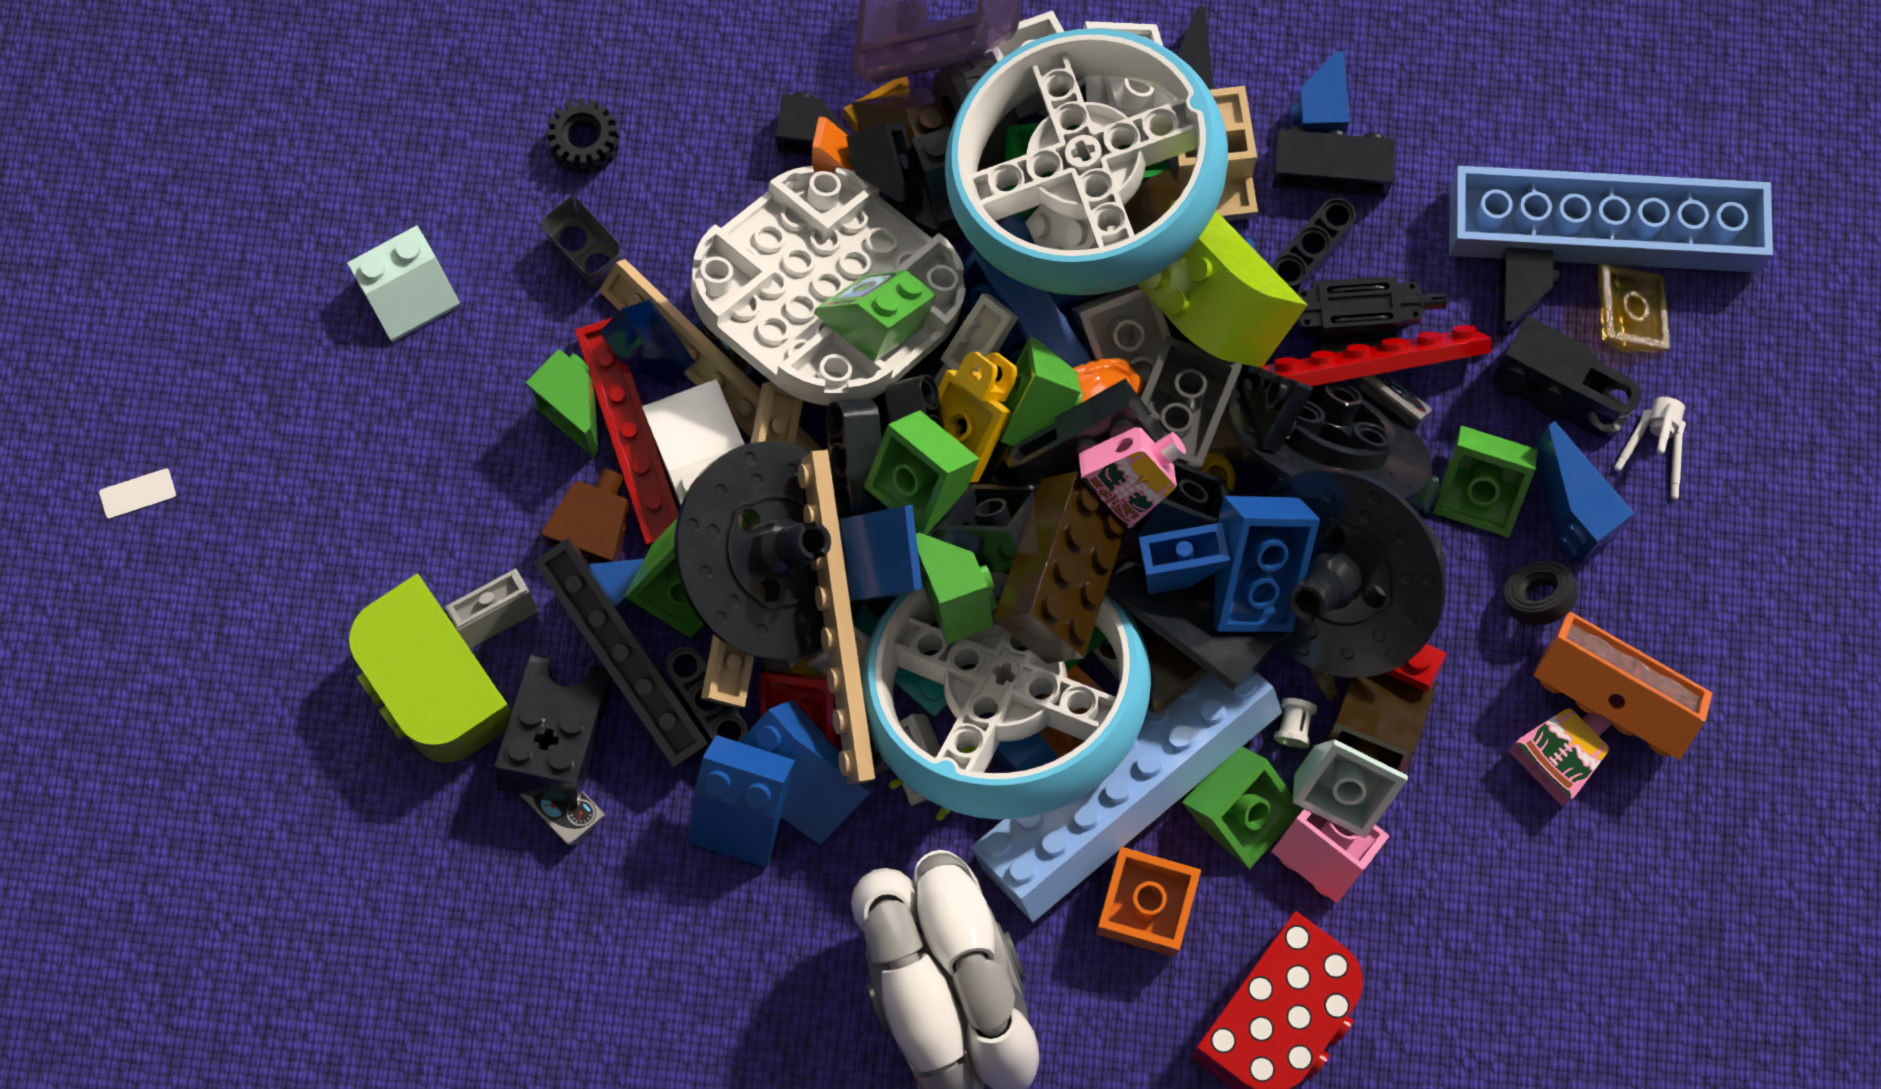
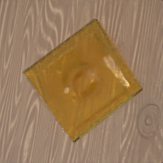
M1603 263L1598 265L1603 340L1621 352H1665L1669 350L1670 341L1664 276Z

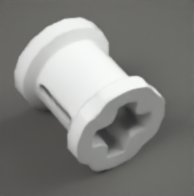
M1283 698L1281 708L1284 711L1279 731L1274 733V739L1276 742L1286 746L1308 748L1310 746V739L1307 736L1311 716L1317 713V706L1302 699Z

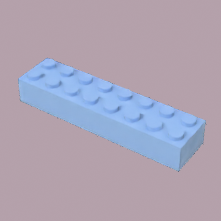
M1457 166L1450 182L1449 256L1501 259L1506 247L1552 250L1553 262L1760 273L1773 256L1771 182Z
M1208 672L1159 715L1147 710L1137 740L1129 753L1114 772L1099 786L1073 803L1054 811L1019 819H1004L972 845L971 849L982 870L1034 922L1119 851L1120 847L1125 846L1232 756L1241 746L1245 745L1277 718L1282 711L1274 687L1260 674L1256 673L1235 690H1231Z

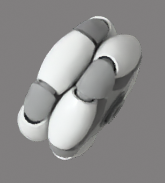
M937 850L924 855L919 860L914 871L913 880L902 872L889 868L876 869L863 876L853 890L851 905L854 920L859 928L865 932L867 945L866 959L870 969L868 973L871 980L867 987L884 1032L889 1031L900 1053L908 1062L916 1079L917 1088L984 1089L986 1084L992 1089H1028L1033 1083L1038 1069L1039 1050L1034 1030L1028 1022L1027 1006L1022 995L1024 994V988L1021 981L1026 980L1009 932L1003 933L1000 924L995 921L993 913L982 895L979 882L969 866L953 853Z

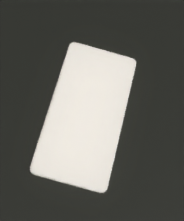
M167 468L99 491L107 518L128 513L176 496L170 472Z

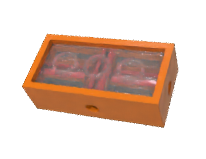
M1572 612L1565 615L1545 647L1533 675L1539 679L1540 684L1547 690L1557 694L1564 693L1574 699L1577 706L1585 712L1602 715L1612 721V725L1623 734L1629 736L1635 734L1647 741L1649 747L1656 753L1665 757L1671 755L1678 760L1682 758L1705 723L1713 694Z

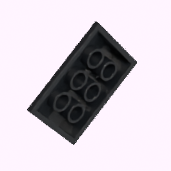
M1140 549L1110 577L1105 594L1231 690H1235L1269 665L1292 633L1217 631L1214 628L1215 573L1190 588L1148 595Z

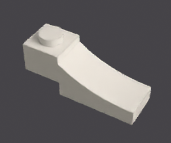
M982 294L940 358L944 364L934 378L937 387H939L946 370L958 371L961 362L968 353L979 352L984 357L992 352L998 353L1019 317L990 294ZM977 365L973 372H977L980 366Z

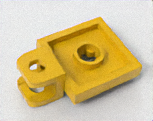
M979 352L968 353L961 362L958 371L946 370L938 387L944 430L980 458L970 482L979 481L1012 414V411L1000 402H1006L1017 377V367L999 353L992 352L986 357L982 356ZM977 365H979L980 367H979L978 371H977V372H973V371H974V368H975ZM997 366L1001 367L1003 373L999 381L996 380L998 374ZM959 419H966V433L960 435L962 428L958 421Z

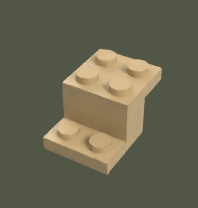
M1245 86L1212 89L1210 92L1221 112L1228 142V165L1225 185L1216 211L1226 221L1257 218L1258 208L1252 179L1257 153ZM1197 149L1169 158L1172 177L1181 192L1184 191L1192 176Z

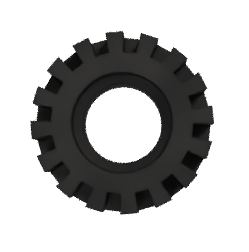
M584 98L577 99L578 106L574 107L571 101L564 103L566 110L562 111L558 107L554 111L556 119L550 117L548 122L547 137L552 154H554L556 162L559 165L563 163L564 169L569 172L573 167L576 174L583 175V169L588 168L589 173L594 174L596 173L595 166L600 165L602 170L608 167L607 159L613 161L616 157L615 149L619 150V134L615 118L612 113L609 114L608 108L603 104L598 108L597 101L590 99L589 105H585ZM588 125L595 128L598 132V138L593 145L586 148H577L569 142V135L576 127Z

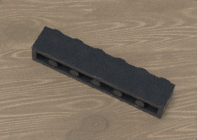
M571 538L565 539L534 560L533 563L671 765L675 767L709 743V739Z

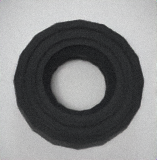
M1549 560L1537 561L1522 566L1509 577L1504 588V600L1512 617L1520 623L1532 626L1547 625L1562 619L1571 612L1578 598V586L1570 569L1559 562ZM1551 585L1556 588L1555 592L1545 599L1537 601L1526 599V595L1539 586Z

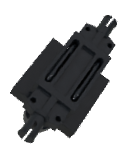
M1390 276L1311 282L1310 289L1298 290L1297 293L1307 304V307L1296 321L1297 332L1305 338H1316L1317 351L1338 353L1346 351L1348 346L1355 344H1364L1370 347L1382 345V340L1397 338L1398 332L1406 330L1410 325L1419 324L1424 310L1446 309V292L1422 294L1417 282L1397 283V278H1390Z

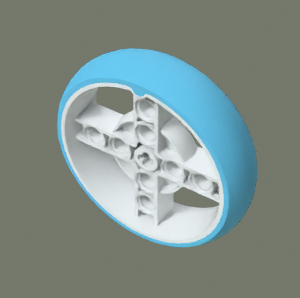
M1096 28L1075 29L1048 35L1021 46L994 64L972 87L955 117L948 138L945 159L947 193L954 216L967 239L982 257L1007 276L1028 286L1058 294L1093 295L1113 292L1136 285L1165 270L1189 250L1200 237L1213 217L1224 189L1228 165V142L1221 112L1210 90L1200 76L1176 54L1154 41L1129 32ZM1098 75L1127 78L1157 89L1173 100V102L1128 118L1111 106L1095 102H1084L1075 78ZM1040 91L1049 116L1038 125L1032 134L1027 154L977 172L982 151L996 126L1017 104L1035 92ZM1059 93H1067L1063 97H1055V95ZM1072 125H1080V127L1075 130H1066L1068 127ZM1160 131H1170L1168 134L1163 136L1156 135V133ZM1124 144L1131 145L1129 148L1124 150L1117 149L1119 146ZM1197 149L1192 176L1181 196L1160 219L1134 235L1124 205L1137 192L1143 179L1145 167ZM1084 158H1088V159H1089L1088 161H1084V162L1082 161V159H1084ZM1046 172H1055L1053 175L1049 177H1040L1042 174ZM1007 186H1016L1011 191H1002ZM1095 192H1106L1101 197H1091ZM1045 204L1049 209L1062 216L1073 219H1087L1097 248L1088 250H1057L1041 247L1013 236L995 221ZM1110 225L1119 226L1114 231H1103L1106 227Z
M990 572L994 583L992 593L994 597L1002 596L999 588L1006 584L1008 575ZM923 586L922 590L897 596L879 620L870 638L861 674L868 731L877 750L897 777L912 790L935 804L960 814L987 819H1019L1051 812L1073 803L1099 786L1119 766L1137 740L1144 723L1150 697L1151 668L1148 651L1132 613L1107 594L1104 595L1095 625L1106 636L1117 657L1119 687L1116 697L1068 679L1064 661L1047 664L1029 649L1025 651L1016 650L1018 647L1025 645L997 623L993 624L994 628L947 644L941 629L931 626L937 619ZM931 650L939 651L934 655H924L926 652ZM965 665H976L970 670L961 669ZM898 667L944 685L946 702L957 720L936 758L920 749L908 737L897 719L893 703V686ZM1042 693H1047L1051 695L1050 697L1042 700L1035 698V696ZM1078 708L1088 709V712L1084 714L1072 713ZM984 713H995L993 717L988 719L979 718ZM1046 726L1085 740L1084 743L1070 753L1040 767L1012 773H984L1000 742L1016 741L1030 737ZM972 746L977 748L971 753L965 754L960 752L965 747Z

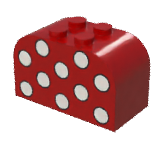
M1295 911L1203 1037L1190 1058L1231 1089H1293L1304 1077L1311 1080L1330 1057L1324 1051L1327 1045L1330 1043L1332 1046H1335L1338 1041L1342 1040L1354 1023L1349 1014L1359 1001L1363 987L1362 972L1357 959L1345 946Z

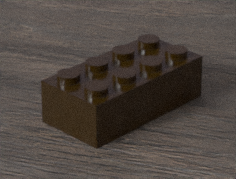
M1078 471L1040 480L993 619L1047 664L1085 658L1126 529V525L1086 484Z

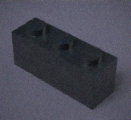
M1290 127L1285 130L1279 129L1274 144L1272 188L1387 197L1393 183L1395 139L1384 138V136L1376 133L1354 136L1346 135L1338 130L1317 133L1308 132L1301 127Z

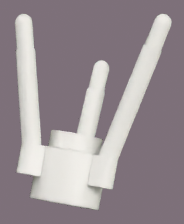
M1670 397L1656 398L1651 410H1643L1640 423L1614 466L1616 472L1621 471L1648 426H1651L1650 432L1659 437L1658 454L1665 452L1668 438L1673 437L1671 498L1673 500L1679 497L1682 437L1686 425L1682 420L1685 410L1684 404Z

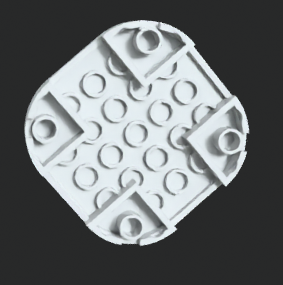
M806 166L787 171L775 177L769 183L768 192L722 228L715 224L707 231L696 249L691 276V297L694 307L703 323L711 332L786 393L810 403L829 406L833 401L870 400L886 391L889 383L897 382L950 335L958 321L966 288H964V267L954 247L945 237L938 233L935 237L931 238L879 196V189L858 177L855 171L835 167V172L833 173L827 171L814 172L813 166ZM907 270L937 294L923 328L875 362L813 314L816 307L862 276L868 274Z

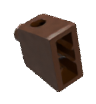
M604 468L601 470L595 486L575 481L542 530L541 535L545 544L554 548L565 539L571 538L584 558L589 562L598 564L620 561L631 514L628 500L617 495L624 477L615 471Z

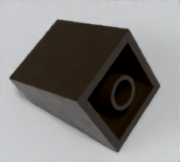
M1386 674L1364 678H1349L1325 742L1335 739L1404 774L1415 753L1438 681H1434L1429 693Z

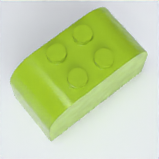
M1172 200L1169 203V205L1162 213L1160 218L1173 206V204L1177 200ZM1216 210L1203 233L1189 250L1165 270L1137 284L1170 321L1195 345L1222 360L1256 367L1265 365L1307 307V304Z
M418 573L365 607L358 614L352 624L349 636L351 653L363 673L357 676V679L377 707L382 703L385 704V706L379 709V712L399 739L406 735L415 748L431 760L455 762L470 756L506 732L512 714L509 706Z

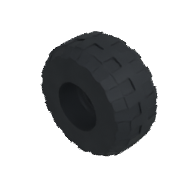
M985 55L963 57L947 61L936 72L932 91L935 96L943 101L951 127L968 93L978 80L996 64L995 60ZM1016 106L1000 121L990 135L982 151L977 172L1005 162L1007 126L1018 125Z

